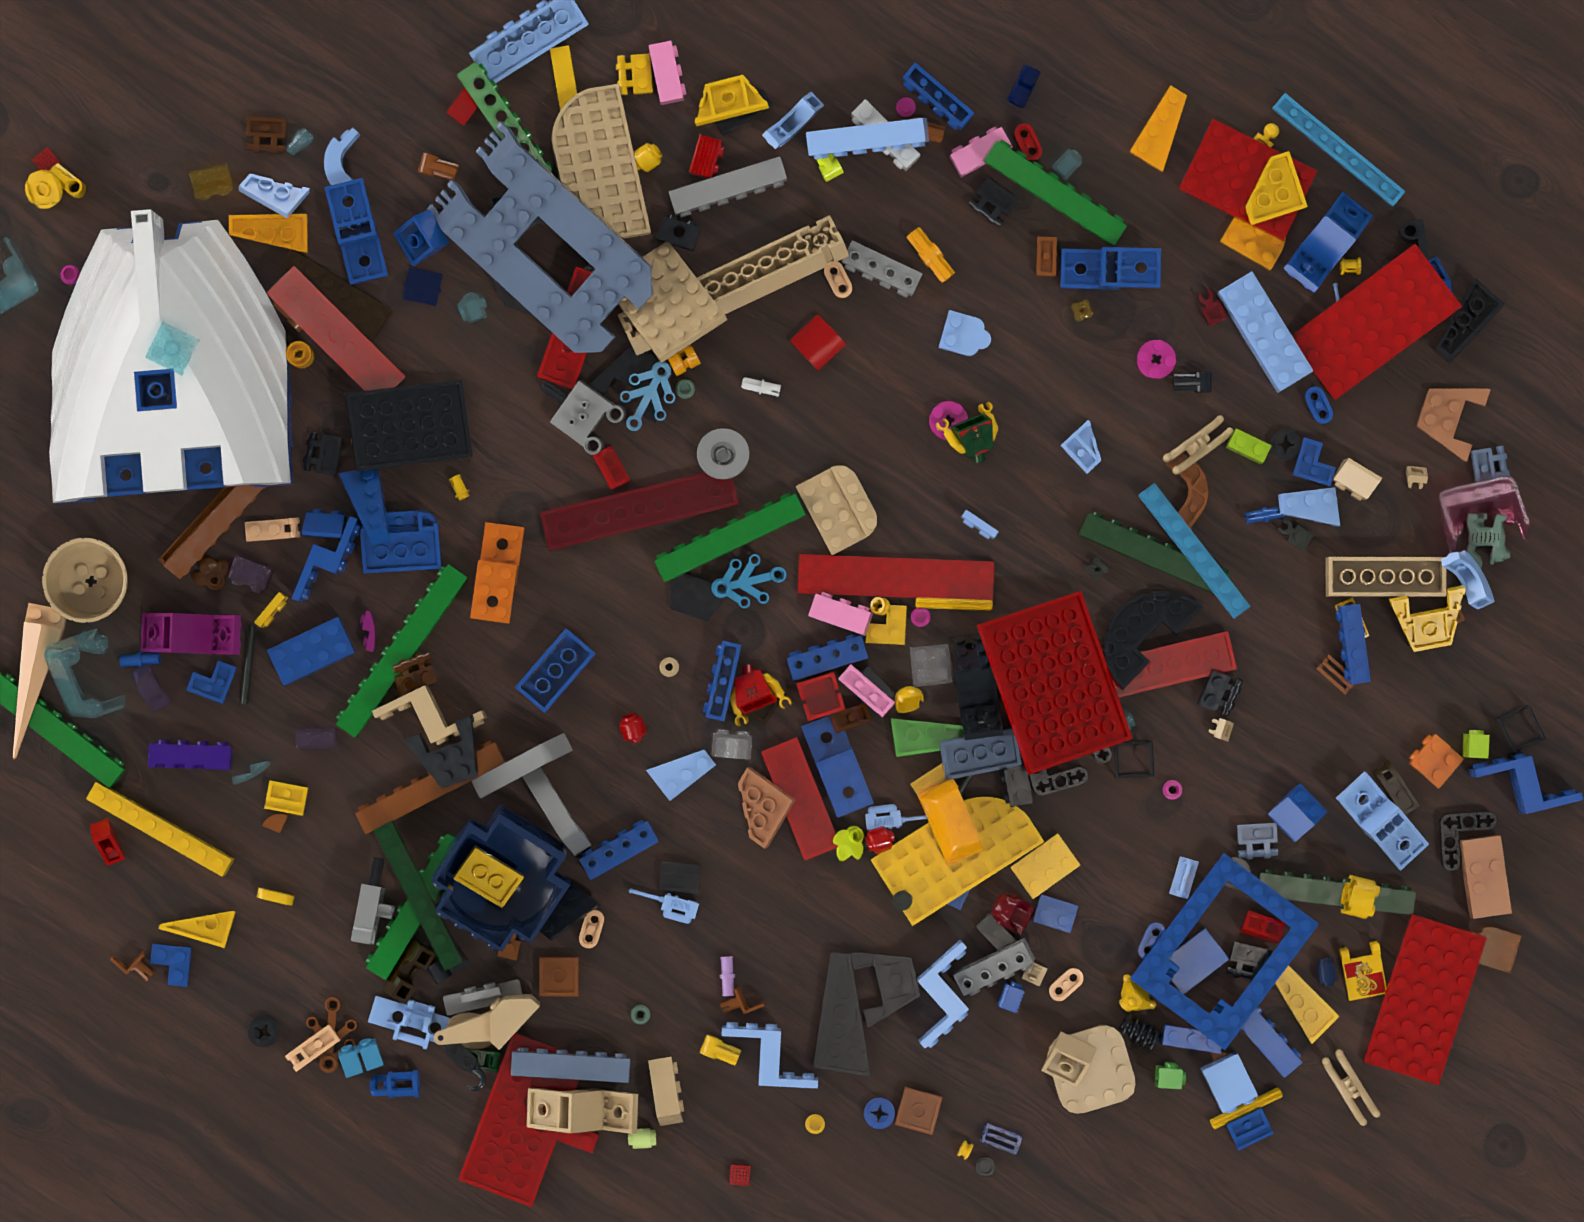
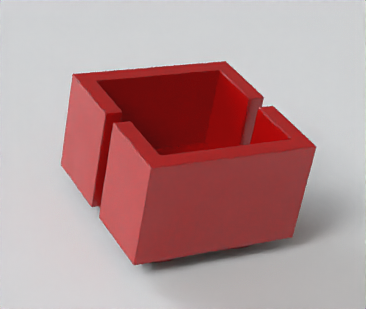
M834 672L796 684L801 701L806 700V704H803L808 721L845 710L841 693L836 694L835 691L839 687Z

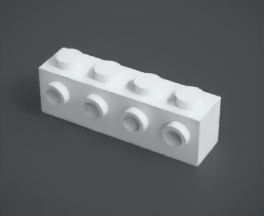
M866 99L851 114L853 117L852 121L856 126L888 122ZM910 144L905 145V149L892 150L890 146L886 147V151H882L886 156L889 154L894 159L893 163L900 170L903 168L905 171L920 158V154Z

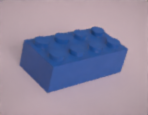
M336 617L267 650L283 686H287L357 653L340 617Z
M566 628L515 688L541 711L546 713L595 657L596 653Z

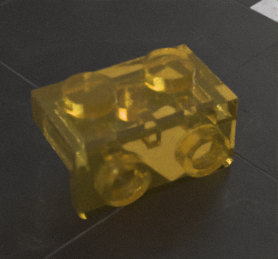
M227 163L189 172L195 199L206 200L211 198V195H227L233 190V181Z

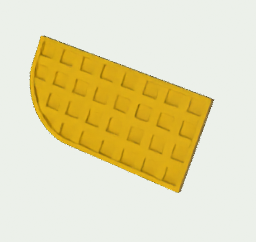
M975 797L964 800V803L984 851L947 866L931 826L927 823L894 844L892 849L882 852L870 860L893 896L899 891H906L911 895L912 904L910 908L903 912L913 926L1044 843V840L1026 813L1015 805L1010 808V803L1006 804L1005 800L999 798Z

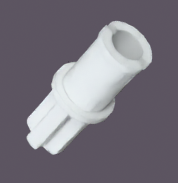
M744 377L741 387L759 392L760 395L765 393L778 397L781 385L764 382V379L760 381Z

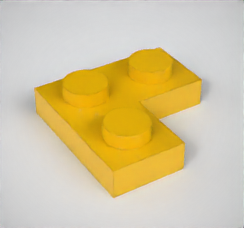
M890 605L889 612L886 614V624H869L866 633V643L905 645L907 606Z

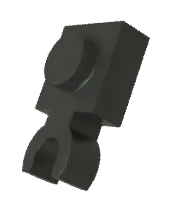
M1284 519L1283 523L1287 525V529L1283 531L1278 528V533L1282 535L1287 534L1289 537L1286 541L1299 550L1304 551L1314 535L1298 524L1293 528L1291 522Z

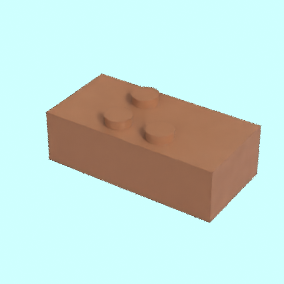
M1501 835L1459 840L1469 918L1475 919L1511 914Z

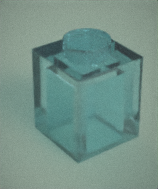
M1068 149L1051 168L1066 181L1082 165V156L1076 150L1071 151Z

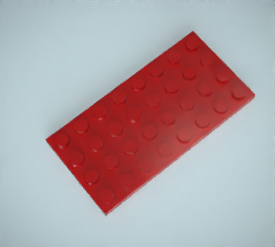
M1415 243L1295 332L1292 337L1310 364L1313 372L1333 399L1336 400L1460 309L1462 305Z
M1411 913L1363 1062L1439 1085L1487 940L1486 936Z
M515 1033L510 1039L458 1180L532 1207L560 1132L527 1127L528 1088L571 1091L576 1090L579 1080L511 1076L512 1051L517 1050V1047L529 1048V1051L536 1052L537 1048L548 1049L550 1053H556V1050H561ZM545 1105L543 1106L544 1113H546Z

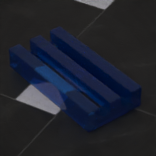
M986 1122L979 1141L1016 1155L1023 1136ZM990 1128L1018 1140L1017 1142L988 1132V1129ZM986 1135L990 1136L997 1140L1015 1146V1148L1013 1150L1006 1146L985 1139Z

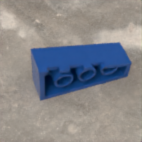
M352 470L339 473L343 487L371 546L391 542L379 470L360 472Z

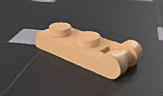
M288 518L245 522L246 542L300 538L301 532L298 531L300 519ZM285 525H290L291 532L285 531Z
M329 1024L285 1055L288 1061L292 1062L294 1065L293 1069L297 1072L341 1039ZM301 1053L305 1059L300 1061L296 1055Z

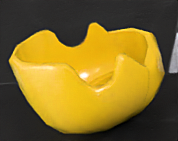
M906 686L898 690L894 696V704L899 713L914 711L919 708V701H924L922 691L912 686Z

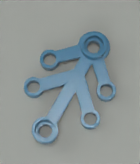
M657 362L650 371L630 375L629 382L632 385H638L640 381L646 379H653L649 386L633 391H623L620 394L621 401L625 403L633 398L644 395L635 414L626 421L629 430L637 431L641 428V417L651 399L655 409V418L659 421L666 418V412L662 409L657 393V387L661 382L665 393L664 401L669 404L675 401V395L672 393L668 381L671 375V368L666 362ZM658 368H664L665 373L659 375L657 372ZM637 376L639 378V381L637 383H633L631 381V377ZM624 393H628L630 396L626 401L622 399ZM667 394L673 395L672 401L666 400ZM662 411L664 417L662 419L657 418V412ZM631 420H637L638 425L632 427L630 425Z
M751 554L748 557V564L738 580L730 582L735 571L739 570L742 566L741 561L734 558L730 560V567L724 577L716 579L712 583L711 590L716 597L724 598L727 596L737 602L741 608H748L750 606V599L745 596L741 597L732 589L741 588L757 598L759 603L765 604L769 601V595L765 592H760L751 585L770 580L780 583L785 580L786 571L781 567H774L768 573L749 577L755 566L761 561L757 554ZM753 556H756L758 559L755 564L751 562ZM734 561H738L739 566L737 568H733L732 563ZM775 571H780L781 575L779 578H775ZM723 584L724 590L718 591V586ZM765 594L766 600L760 601V595ZM746 599L747 605L742 606L741 600Z

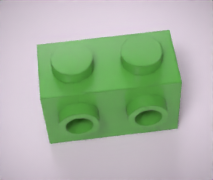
M1165 1062L1164 1065H1156L1154 1084L1158 1088L1182 1089V1085L1186 1083V1073L1175 1062Z

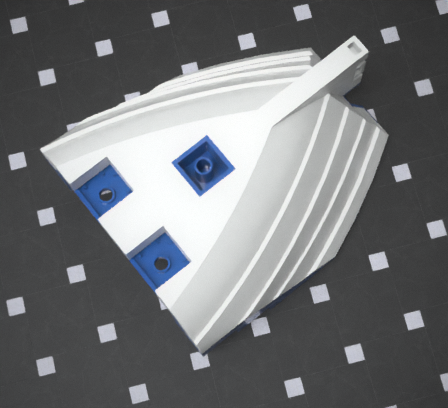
M150 209L131 211L132 227L101 230L81 270L52 350V408L49 454L53 503L97 501V498L244 485L254 488L293 485L291 458L293 436L290 410H293L290 366L286 358L288 348L287 332L269 296L266 294L248 261L220 221L179 223L175 238L165 239L164 221ZM204 463L211 465L212 469L208 474L201 472V466ZM126 469L132 473V477L128 481H124L121 477V473Z

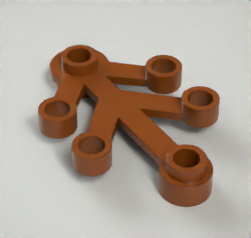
M329 997L325 1001V1009L328 1011V1025L330 1024L335 1031L336 1014L341 1007V1001L337 997ZM331 1001L337 1003L336 1008L330 1006ZM311 1016L307 1019V1027L313 1029L315 1033L323 1029L318 1024L319 1021L316 1017ZM310 1019L316 1021L315 1026L309 1024ZM348 1020L345 1026L336 1033L340 1039L357 1028L356 1020ZM349 1022H353L355 1024V1027L353 1029H350L348 1027ZM347 1039L344 1042V1046H346L348 1041L353 1042V1046H356V1042L353 1039ZM333 1045L326 1052L318 1056L320 1059L319 1067L325 1073L334 1072L339 1065L338 1051L334 1053ZM327 1059H330L332 1061V1066L329 1067L326 1065L325 1062Z

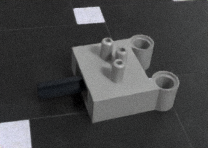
M582 380L577 382L569 395L562 392L549 381H545L540 388L542 392L561 405L550 423L581 444L585 451L591 455L597 454L604 448V442L600 437H589L603 416L606 414L607 419L613 423L623 421L626 417V410L623 406L615 405ZM614 408L619 409L621 412L619 419H615L612 416ZM591 440L598 442L599 447L596 451L591 450L589 446Z
M373 858L368 885H361L351 941L374 945L380 917L391 919L394 913V905L383 904L386 888L380 887L384 859Z

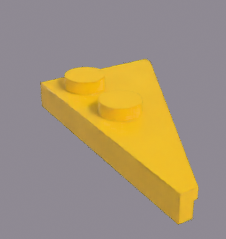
M236 911L162 923L159 925V929L225 948Z

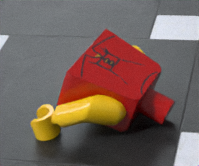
M752 665L742 667L743 676L734 680L735 686L729 699L733 712L737 715L735 718L737 726L741 725L740 717L747 724L749 719L745 714L777 702V698L780 699L779 705L783 709H785V706L782 704L784 699L788 700L789 704L792 705L791 699L784 696L785 692L779 682L768 673L763 674L761 670L754 671Z

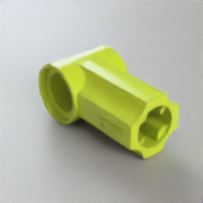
M828 154V158L816 159L820 172L826 182L844 173L837 158H834L833 154Z

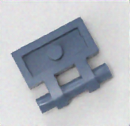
M1504 446L1496 447V455H1492L1491 448L1471 451L1476 489L1496 487L1497 478H1501L1502 485L1509 484L1508 477L1510 472L1507 470V453L1504 452ZM1493 461H1498L1500 472H1495Z
M1276 823L1237 825L1238 845L1246 844V850H1238L1239 858H1246L1248 860L1253 859V857H1264L1265 859L1271 856H1278V848H1270V843L1278 842ZM1263 843V849H1253L1252 844Z

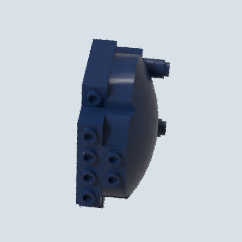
M501 804L485 825L470 818L465 827L452 840L445 857L432 875L431 881L434 882L433 885L440 890L444 889V894L436 904L435 911H437V915L445 920L447 918L450 919L457 928L461 930L466 929L471 932L470 935L475 939L484 940L493 950L503 951L514 933H516L519 939L523 941L528 940L532 943L570 886V879L557 872V869L567 856L566 845ZM475 845L524 874L523 880L503 908L453 879V875Z

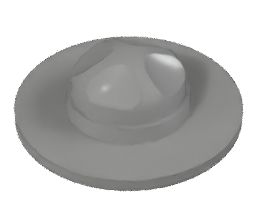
M724 428L716 429L707 433L701 439L697 448V460L701 469L707 475L716 479H730L739 475L747 466L749 447L746 440L736 431Z

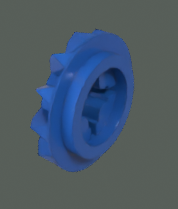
M882 1097L873 1098L869 1101L864 1109V1118L867 1124L875 1129H884L891 1125L895 1118V1109L892 1103ZM881 1105L882 1111L888 1115H881L878 1122L877 1115L871 1113V1111H877Z

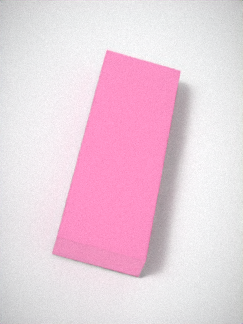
M851 664L838 678L881 717L895 703Z

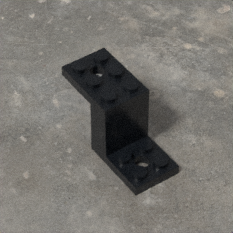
M979 632L949 637L964 739L973 740L1004 735L998 706L996 680Z

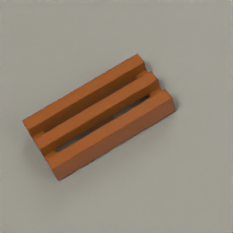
M1328 654L1316 670L1346 695L1354 684L1351 685L1347 680L1345 681V678L1327 663L1330 661L1344 673L1345 668ZM1325 666L1347 687L1344 689L1330 675H1328L1322 669V667Z

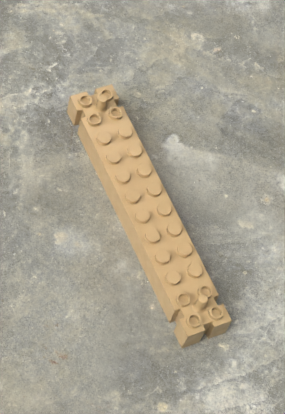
M829 215L816 221L817 226L810 228L808 225L703 274L697 277V279L722 312L727 314L827 267V263L831 260L838 262L848 257L849 254L841 235ZM625 313L618 314L636 355L650 350L649 345Z

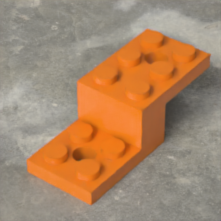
M485 522L481 558L478 560L470 618L510 624L524 527ZM500 539H506L508 542V546L504 550H500L497 547V542ZM490 596L497 597V606L490 607L487 604Z

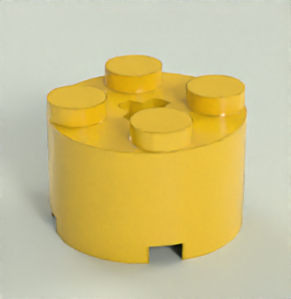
M1350 875L1348 878L1351 881L1350 883H1345L1341 895L1340 904H1344V909L1340 908L1341 913L1366 919L1368 916L1372 917L1375 912L1374 900L1379 895L1380 886H1377L1374 880Z

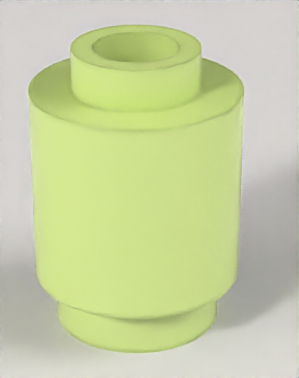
M650 1128L637 1129L636 1134H628V1143L633 1146V1149L652 1148V1146L656 1145V1131Z

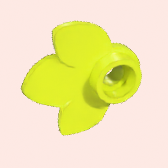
M850 826L847 830H840L834 836L833 843L838 845L837 857L839 861H844L851 855L857 860L861 858L864 833L858 826Z

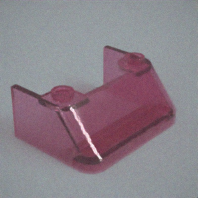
M1503 476L1446 489L1440 493L1439 506L1443 531L1451 553L1456 552V538L1463 533L1462 522L1468 520V513L1478 514L1481 512L1487 513L1488 516L1507 514V520L1503 523L1507 525L1519 524L1524 540L1528 539L1530 523L1517 484L1513 478Z

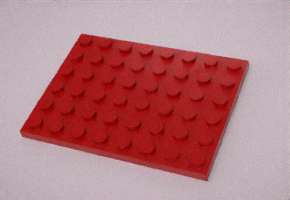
M1082 591L977 625L1028 775L1133 739Z

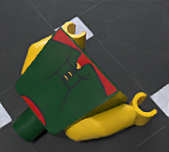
M990 402L986 403L987 410L984 409L983 404H980L978 410L981 414L952 425L950 430L947 419H942L945 423L944 428L938 422L936 423V428L939 431H944L943 435L950 446L960 454L973 457L975 463L985 461L984 452L993 448V441L998 432L995 417L990 412L993 408Z

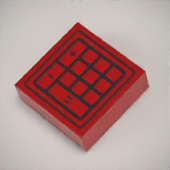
M49 148L43 150L33 159L41 170L50 171L57 163H61Z
M731 1164L729 1184L749 1186L750 1165Z

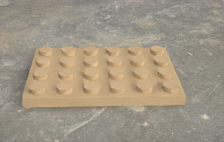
M668 242L663 243L642 257L652 266L653 295L640 309L626 296L618 304L661 363L727 320L726 315Z

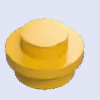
M812 1114L806 1119L805 1126L810 1133L818 1134L823 1131L825 1121L820 1115Z

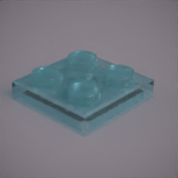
M162 322L145 358L183 375L200 339Z

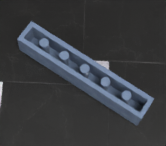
M517 1047V1050L512 1051L511 1076L629 1083L631 1057H627V1054L615 1053V1056H607L606 1052H595V1055H587V1051H576V1054H568V1050H556V1053H550L548 1049L537 1048L536 1052L529 1051V1048Z

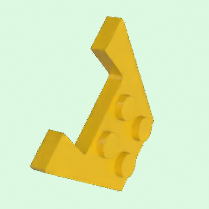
M1463 585L1446 588V608L1410 614L1407 596L1389 599L1413 652L1452 645L1457 626L1458 612L1462 607L1460 604L1466 591Z

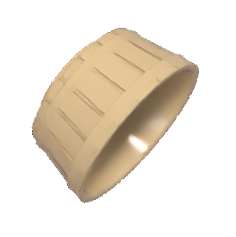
M77 538L60 545L48 558L43 571L44 575L42 576L44 594L51 607L64 618L80 623L95 622L109 616L123 601L128 586L127 570L122 558L108 544L93 538ZM90 576H94V580H97V583L93 584L92 587H89V583H86V579H89Z

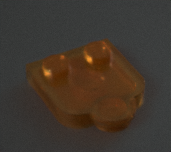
M1485 927L1481 933H1477L1487 937L1479 964L1511 973L1522 936L1495 927Z

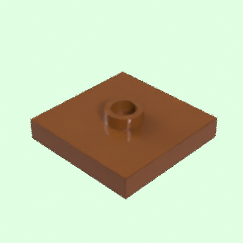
M539 957V996L578 997L579 957Z
M905 1086L895 1125L933 1135L943 1097Z

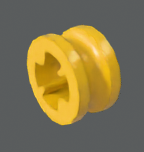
M875 597L871 601L870 609L874 614L882 616L889 612L890 603L885 598Z
M964 1140L957 1156L962 1155L963 1159L966 1160L974 1144H968Z

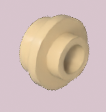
M665 658L660 663V672L666 677H672L677 674L679 664L674 658ZM671 663L673 669L667 671L665 668L666 664Z

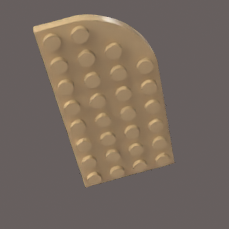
M619 84L586 89L576 94L563 106L554 123L551 141L559 181L622 239L648 235L651 233Z

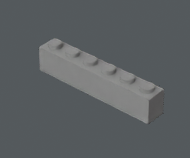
M779 156L669 191V196L675 215H680L683 218L691 215V211L699 209V212L710 209V205L716 203L718 206L729 203L728 200L735 197L736 200L746 198L747 194L751 192L759 194L765 192V188L773 186V188L785 185L784 182L787 181V176Z

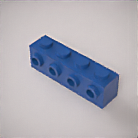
M916 62L902 77L903 86L910 92L915 91L919 95L917 98L925 105L929 103L933 107L932 111L939 117L944 116L948 120L947 124L954 130L958 128L961 131L974 116V112Z
M1360 604L1337 606L1338 611L1335 614L1337 623H1340L1338 636L1339 641L1343 645L1341 657L1342 661H1345L1346 669H1344L1345 681L1347 680L1351 685L1371 682Z
M857 633L845 636L846 640L842 642L835 639L827 642L828 646L822 648L819 645L809 647V652L801 654L800 650L789 653L790 657L787 658L793 681L867 659L868 655L862 636L857 637Z
M722 641V644L717 645L715 655L719 656L717 664L713 663L711 675H714L713 683L709 682L707 690L710 698L709 702L705 701L702 712L706 713V718L725 722L742 646L740 644Z
M640 820L632 825L634 829L627 832L624 829L615 835L617 837L615 840L610 842L607 839L598 844L599 849L595 851L589 849L582 853L583 858L579 859L590 880L659 842L648 821L644 823L643 820Z
M1258 1006L1241 1029L1285 1078L1302 1063L1299 1059L1301 1055L1295 1048L1290 1049L1286 1043L1289 1041L1282 1033L1278 1035L1274 1031L1276 1026L1269 1018L1265 1020L1261 1016L1263 1011Z

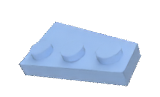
M249 174L239 185L240 192L285 218H288L306 198L310 189L302 187V189L293 187L292 184L286 182L285 184L277 183L273 179Z
M1335 488L1278 494L1280 514L1331 524L1332 526H1340Z
M701 750L646 771L669 801H671L716 764L705 750Z

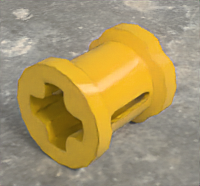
M1342 257L1339 264L1340 275H1344V273L1360 275L1361 257L1356 259H1344Z

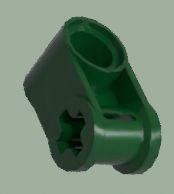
M467 1049L477 1054V1061L482 1070L499 1072L497 1067L499 1056L502 1055V1052L488 1049Z

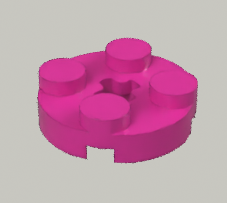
M1162 340L1148 341L1139 349L1137 355L1138 369L1144 376L1152 379L1166 377L1172 372L1176 364V355L1173 348ZM1152 355L1161 356V363L1159 365L1151 362L1153 359Z
M952 401L938 404L933 408L929 417L931 431L943 440H946L943 435L944 431H939L936 428L937 422L944 428L945 423H943L942 419H946L947 415H950V418H954L951 426L968 419L964 408Z

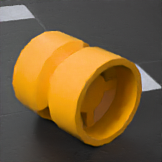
M295 341L288 346L286 358L293 366L303 369L313 363L314 352L306 343Z
M691 344L668 358L676 376L686 372L688 367L692 369L701 364Z

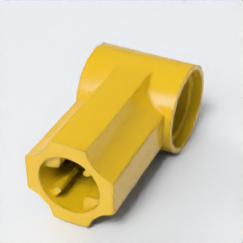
M59 163L51 168L50 172H53L59 178L62 188L72 197L81 198L85 195L86 186L82 181L77 179ZM74 184L80 185V188L77 192H72V186Z
M707 1034L699 1053L735 1066L741 1049L728 1045L721 1039Z

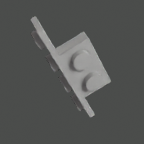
M516 979L498 984L490 982L484 984V987L481 988L473 986L465 988L463 992L446 995L443 997L447 1015L491 1006V1003L497 997L502 998L504 995H521L523 993L520 980Z

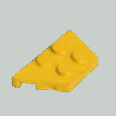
M744 75L705 84L695 124L700 126L768 109L769 105Z

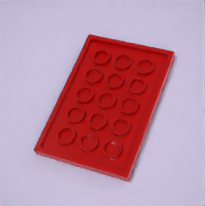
M1212 119L1178 190L1251 225L1245 206L1269 158L1282 153ZM1292 158L1305 197L1317 170ZM1298 211L1252 226L1284 241Z

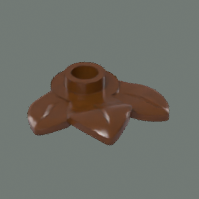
M203 556L200 561V570L191 574L192 579L200 587H208L212 591H220L226 583L225 577L229 572V563L225 558L216 562L212 557ZM218 578V582L213 584V580Z

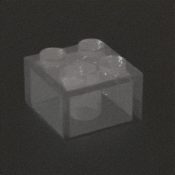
M949 644L909 648L913 687L953 683Z
M718 729L717 733H713L711 757L751 760L753 736H749V732L737 731V735L729 734L730 730Z

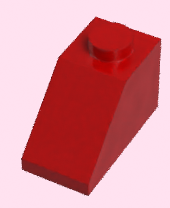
M109 819L91 824L90 830L93 843L106 865L109 866L124 860L125 855L116 831Z

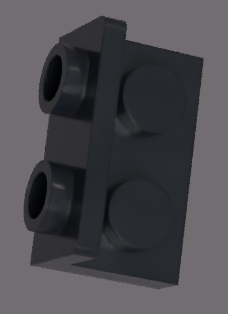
M1025 765L1003 769L1000 777L1002 785L1006 784L1007 792L1004 793L1005 803H1010V808L1014 807V805L1032 804L1033 799Z

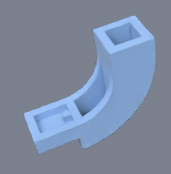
M810 92L780 121L767 129L762 136L775 149L779 146L782 147L806 126L825 105Z
M354 128L350 131L347 129L340 138L342 140L340 142L333 137L326 149L324 169L331 185L353 180L344 171L343 158L346 151L360 137V134Z
M1464 550L1460 553L1452 552L1447 557L1441 559L1443 567L1453 572L1465 587L1469 605L1480 609L1495 602L1484 573L1467 551Z

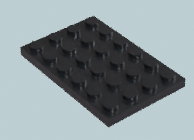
M462 379L345 394L356 472L473 457Z

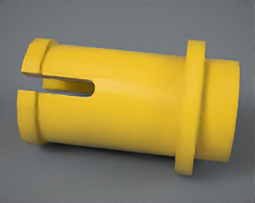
M460 474L449 479L456 493L455 498H458L460 501L470 496L468 493L470 491L466 489Z

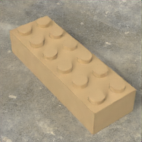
M1326 557V597H1445L1446 568L1443 567L1441 559L1445 557Z

